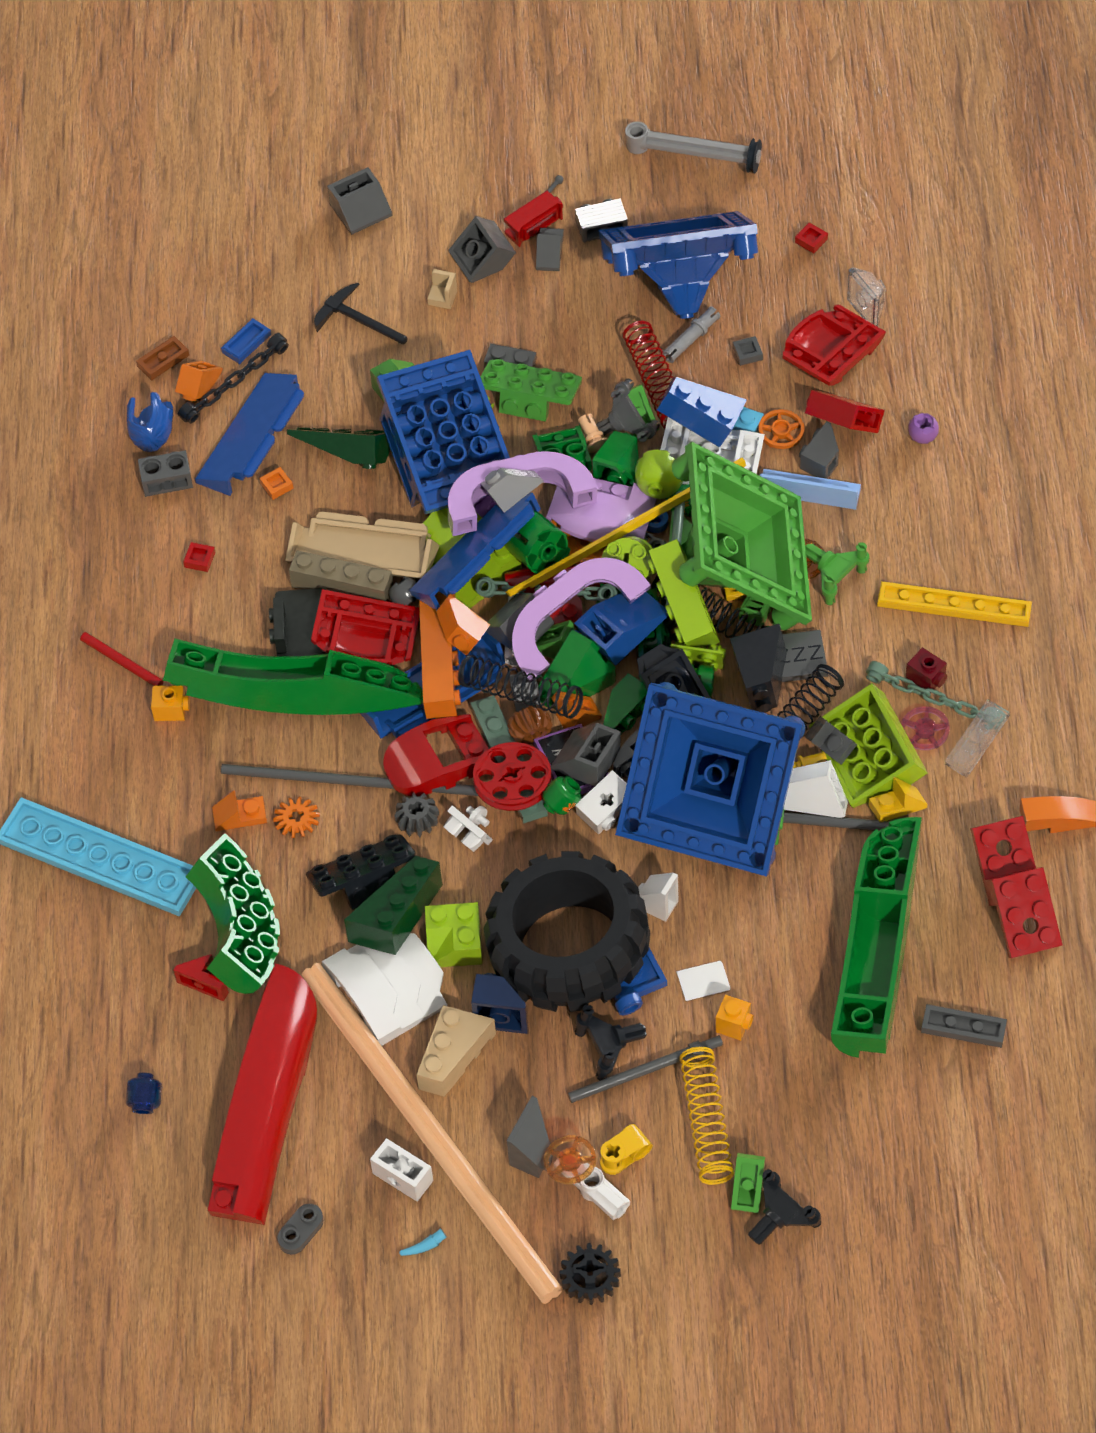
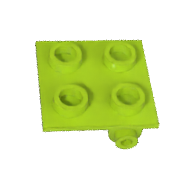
M678 641L675 644H671V648L683 649L693 665H714L715 671L717 669L724 670L723 659L726 656V649L722 648V645H709L708 649H706L707 646L702 648L686 646L684 642L680 643Z

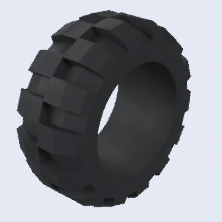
M561 851V857L548 859L547 854L529 860V867L521 872L516 868L501 884L502 892L496 891L491 898L485 913L487 922L484 926V936L489 959L495 974L504 977L523 1001L526 1002L532 997L534 1006L554 1012L557 1011L558 1006H568L570 1012L582 1011L583 1007L589 1005L590 1002L601 999L603 1003H606L619 995L622 991L621 983L623 981L628 984L632 982L644 964L642 957L649 951L650 929L644 899L640 897L638 886L627 873L621 869L616 871L615 864L599 856L593 855L591 860L584 859L580 851ZM578 906L594 909L612 921L609 930L596 945L572 956H546L531 950L522 943L529 928L539 918L551 911L564 907Z

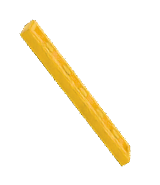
M881 581L877 607L1024 627L1029 626L1032 606L1031 601Z

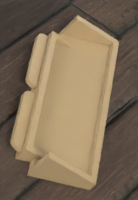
M319 512L316 518H311L310 528H305L293 522L285 561L292 563L298 550L392 571V576L421 579L431 569L440 545L430 539L431 535L424 524L378 519L374 525H369L368 519L363 516Z

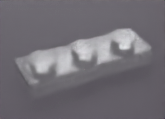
M987 699L944 761L945 765L967 778L1009 718V711Z

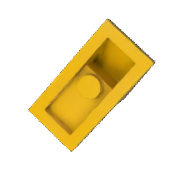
M896 777L893 778V791L869 798V807L880 823L926 809L928 806L916 787Z

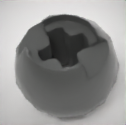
M404 577L399 583H395L389 589L391 601L408 605L410 602L413 603L417 598L411 595L409 590L417 582L412 578Z

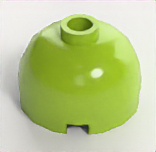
M657 449L643 453V457L638 459L636 463V484L641 492L651 498H669L682 485L683 481L673 475L672 462L675 458L670 456V452Z

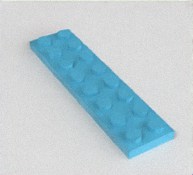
M22 797L0 829V845L179 917L196 890V887L186 878L193 865Z

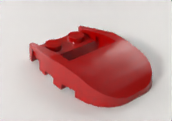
M470 714L432 719L407 731L392 741L384 755L383 770L393 788L399 793L406 796H412L413 792L417 796H421L423 793L427 795L431 794L435 788L444 786L447 790L455 787L456 782L465 777L471 779L477 759L489 748L473 723ZM438 731L441 734L448 733L463 761L443 767L427 740V734Z

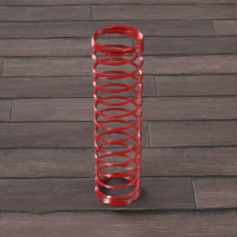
M636 321L624 329L623 339L629 348V353L632 355V360L635 362V367L638 369L645 389L648 391V396L651 398V403L654 405V410L657 412L660 424L665 429L666 425L663 424V421H667L665 420L667 416L657 410L656 406L658 407L659 405L656 403L658 400H662V398H659L666 393L667 389L657 390L663 386L670 385V383L666 382L674 377L669 369V364L666 362V357L663 355V350L657 341V337L653 334L652 325L647 321ZM640 324L648 325L635 329L633 332H631L628 338H626V333L630 328ZM649 329L647 334L640 335L634 340H629L630 336L637 330ZM653 342L650 346L638 350L642 345ZM655 343L658 345V347L650 348V347H652ZM633 344H640L636 349L631 348ZM656 349L653 353L647 356H641L649 350ZM660 350L661 354L653 355ZM636 351H643L639 356L634 355ZM659 356L656 360L652 362L644 363L652 357ZM661 357L664 358V361L656 362ZM639 358H646L642 363L638 362ZM662 363V365L655 369L647 370L653 365ZM664 364L667 365V368L660 369ZM642 365H649L645 370L641 369ZM666 370L656 377H651L656 372ZM654 371L648 377L644 376L645 372ZM667 371L670 372V376H663ZM669 377V378H668L667 380H665L664 382H661V383H659V384H654L656 381H658V380H660V379H662V378ZM657 378L651 384L647 383L648 379ZM651 386H659L655 391L650 390ZM654 393H662L658 398L653 397Z

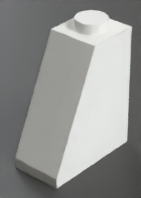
M831 760L793 768L784 810L837 818L845 817L848 800Z

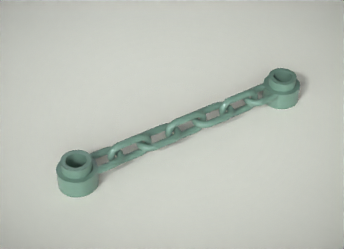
M489 577L480 578L475 586L476 592L484 598H491L495 594L505 595L507 594L506 591L515 587L509 586L505 581H494ZM487 582L489 587L486 591H483L482 585ZM538 584L537 586H535L537 588H535L534 591L536 592L539 588H541V585ZM605 584L601 587H587L577 595H583L587 600L602 602L609 599H605L603 596L606 590L611 591L609 598L618 595L619 591L616 587ZM497 585H505L502 586V590L505 591H497ZM526 588L519 592V594H534L525 593L524 591H526ZM589 590L598 591L597 597H590L591 592Z
M871 661L866 670V678L873 683L879 684L881 681L891 683L895 689L905 693H916L923 696L924 700L930 703L953 708L956 713L965 717H976L985 721L984 725L990 730L998 731L1006 721L1007 716L1000 710L989 708L984 713L979 711L974 705L964 701L956 702L947 698L944 693L934 689H924L916 686L913 681L904 677L891 676L888 674L889 669L880 662ZM899 680L909 683L908 689L898 686ZM931 693L941 696L938 699L939 702L928 697L931 696ZM962 705L971 708L970 714L961 711Z

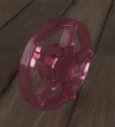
M923 706L912 709L904 716L901 723L904 730L905 725L915 729L916 734L910 741L916 749H937L949 736L950 725L947 717L940 710L933 707ZM925 712L924 718H920L916 722L909 721L913 715ZM929 713L937 715L944 723L935 724L929 718ZM945 729L944 735L936 741L934 738L935 731ZM921 738L928 739L931 744H920L917 741Z

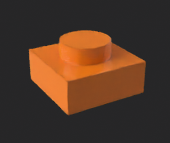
M281 467L259 478L260 484L272 500L294 489L292 481Z

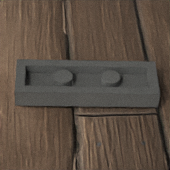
M926 1004L921 1033L1002 1048L1007 1019Z

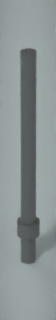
M718 1035L702 1042L697 1040L689 1043L687 1048L568 1093L569 1099L573 1103L680 1062V1055L687 1049L699 1046L715 1049L723 1045L722 1039ZM704 1051L687 1054L683 1057V1060L704 1055Z

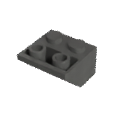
M369 167L327 186L329 204L351 235L393 216L382 187Z
M594 723L574 730L552 763L551 770L595 787L604 778L615 761L620 750L621 732L600 723Z

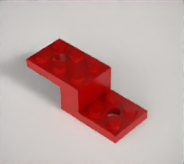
M1018 816L970 828L989 906L997 907L1009 958L1062 946L1044 868L1036 867L1024 817ZM1001 840L1006 841L1010 848L1009 852L1004 856L1000 855L996 850V846ZM1027 918H1032L1036 923L1035 931L1030 934L1026 933L1023 929V923Z

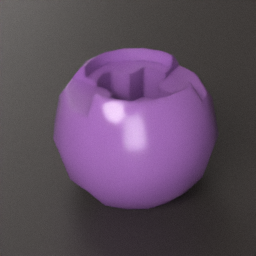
M920 413L910 420L908 432L913 441L919 444H927L937 437L939 425L935 417L928 413Z

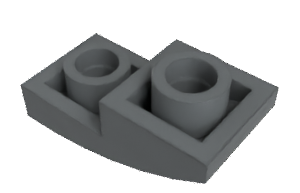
M639 729L623 744L613 763V771L621 778L629 776Z

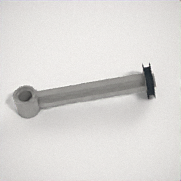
M632 122L625 128L626 146L628 151L633 154H642L648 149L738 162L746 164L747 172L749 173L753 170L754 174L759 167L762 150L760 139L758 142H755L753 138L750 145L745 146L654 132L648 129L647 125L643 122Z

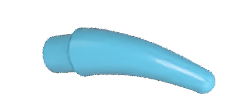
M440 1228L418 1244L400 1250L399 1254L407 1256L426 1252L439 1246V1243L446 1239L447 1236Z

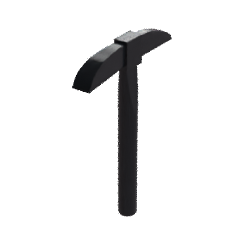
M359 283L349 285L339 290L333 296L331 295L314 318L317 333L333 312H339L402 345L408 339L407 336L343 304L344 300L360 285Z

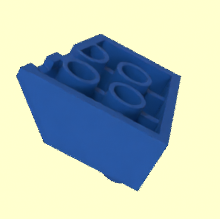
M674 377L657 410L716 446L721 447L732 431L747 399Z

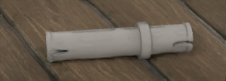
M710 306L698 319L692 320L691 326L663 350L665 357L670 355L666 358L667 362L673 363L698 337L704 336L708 332V328L720 319L719 312L712 315L717 309Z

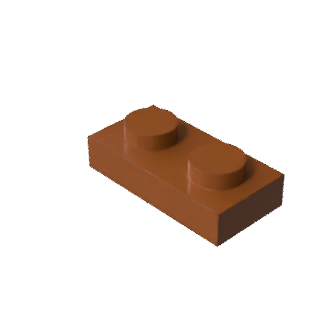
M173 336L136 360L137 367L152 381L190 356L189 349Z

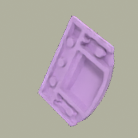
M594 478L598 487L597 503L572 508L566 492L557 486L546 518L549 521L553 519L561 525V531L574 537L594 542L654 508L657 499L641 492L636 483L631 487ZM649 522L623 537L636 536L644 539Z

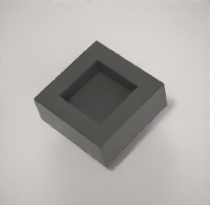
M756 336L733 342V350L740 366L763 360V353Z

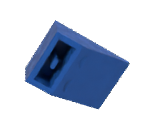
M647 592L631 604L620 593L592 606L574 624L580 633L594 641L600 648L598 651L616 666L669 615L666 608Z

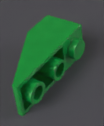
M628 673L612 689L603 725L620 731L621 735L635 725L637 718L643 713L647 690L640 680Z

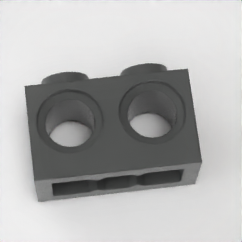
M186 450L138 459L145 497L193 488Z

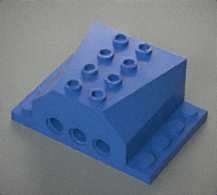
M471 350L377 376L376 380L384 399L380 421L411 508L421 503L425 514L448 508L450 489L457 478L464 472L478 465L510 458Z

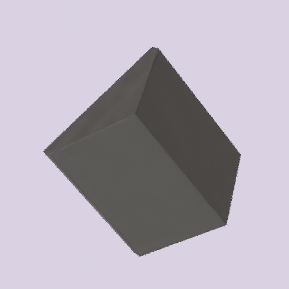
M515 594L488 621L490 626L485 632L513 651L512 634L515 622L524 607L535 598L534 595ZM550 616L539 625L535 642L554 624Z

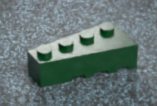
M419 856L411 859L344 919L348 942L396 955L425 912V906H429L443 885L440 863Z

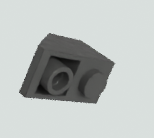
M826 421L821 429L818 428L814 432L811 442L808 445L805 444L799 453L800 469L815 477L828 479L836 469L839 458V449L833 428L828 421Z

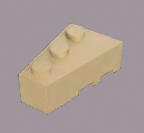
M443 1005L416 1074L419 1090L445 1097L464 1074L465 1068L474 1058L476 1059L479 1056L480 1050L489 1039L492 1040L496 1035L495 1019Z

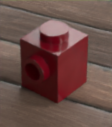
M922 647L907 663L906 678L924 689L940 688L947 679V663Z

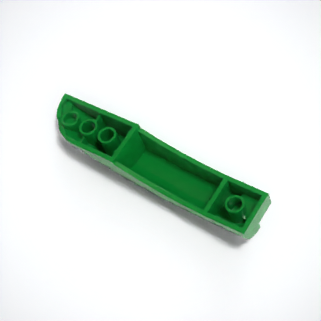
M174 638L163 681L170 682L173 685L187 686V696L266 712L339 715L385 711L423 704L422 688L417 682L412 683L407 678V673L385 663L329 650V654L310 656H261L219 650Z
M907 817L890 821L887 827L880 831L877 829L873 831L862 848L854 888L842 978L831 1030V1040L834 1046L839 1051L852 1057L859 1058L860 1051L886 1054L888 1040H890L904 960L922 817Z

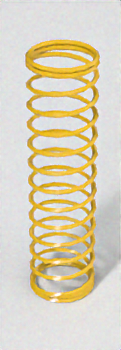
M699 1046L682 1052L680 1055V1062L683 1064L681 1071L684 1073L683 1081L686 1083L684 1090L687 1092L686 1100L689 1102L687 1105L690 1111L689 1119L692 1121L691 1129L694 1131L692 1138L695 1140L694 1148L697 1150L695 1157L699 1160L697 1162V1167L700 1170L699 1180L705 1184L715 1185L729 1181L734 1176V1169L732 1168L733 1164L727 1161L731 1158V1154L726 1151L730 1144L724 1142L728 1138V1134L722 1132L726 1129V1124L721 1122L725 1115L719 1113L723 1109V1105L718 1103L722 1096L717 1094L720 1086L715 1084L718 1081V1077L713 1074L717 1068L711 1065L715 1061L714 1051L710 1048ZM704 1051L711 1053V1055H698L689 1058L687 1061L683 1060L684 1056L693 1052ZM709 1057L699 1062H689L696 1058ZM684 1066L690 1067V1069L685 1072ZM708 1066L714 1068V1071L708 1074H688V1072L696 1068ZM688 1075V1076L693 1077V1078H691L690 1080L686 1081V1077H685V1076ZM713 1076L716 1078L711 1083L701 1085L689 1083L699 1077ZM687 1085L694 1086L689 1091L687 1089ZM699 1087H717V1090L711 1093H691ZM689 1094L696 1096L691 1101L689 1100ZM715 1095L719 1097L718 1100L705 1104L693 1102L695 1099L703 1096ZM690 1104L697 1105V1107L691 1110ZM703 1106H720V1109L715 1112H694ZM692 1113L700 1115L694 1120L692 1119ZM717 1114L722 1116L720 1120L715 1122L702 1123L696 1121L707 1115ZM694 1123L701 1125L696 1129L693 1128ZM713 1124L724 1126L723 1129L715 1132L697 1131L702 1127ZM695 1133L703 1134L698 1139L695 1138ZM708 1135H725L724 1139L715 1142L699 1141ZM699 1142L705 1145L698 1149L696 1143ZM713 1144L727 1145L725 1149L715 1152L701 1150ZM699 1152L706 1154L701 1158L698 1157ZM725 1153L729 1155L728 1158L720 1161L703 1160L705 1157L713 1154ZM700 1162L708 1163L703 1168L700 1167ZM727 1163V1164H730V1166H727V1165H714V1164ZM731 1172L730 1175L720 1179L709 1180L702 1177L706 1173Z

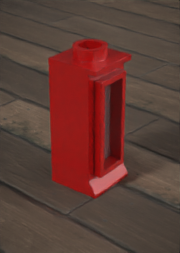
M548 190L504 218V222L510 227L504 231L505 235L518 247H521L522 242L539 233L540 228H546L558 219H563V204L557 196L554 197Z

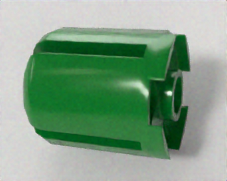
M534 511V516L518 531L519 533H516L504 545L514 557L535 574L566 558L571 551L568 547L567 535L545 516Z

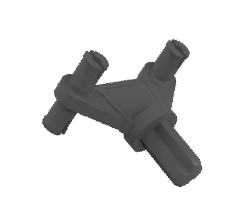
M626 379L624 382H619L611 393L613 407L612 411L609 412V417L598 422L596 425L599 431L603 432L604 436L614 430H624L636 434L637 438H640V442H645L656 435L660 424H657V420H652L650 423L644 422L628 396L631 388L634 386V382L630 384L632 380Z

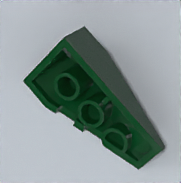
M297 427L287 429V435L353 464H362L364 469H375L377 464L385 463L391 450L384 430L366 429L365 431H354L353 434L351 429H334L332 432H330L329 428Z

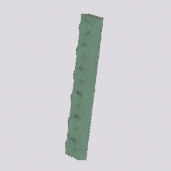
M494 695L470 702L471 711L488 748L502 743L515 742L508 731V724ZM522 755L518 756V760L525 761ZM495 756V763H501L505 760L503 756ZM531 790L520 792V795L523 797H529L533 794ZM543 799L529 808L517 810L523 824L548 816V811L543 805Z

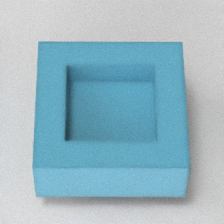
M743 407L732 430H745L757 433L759 422L764 414Z

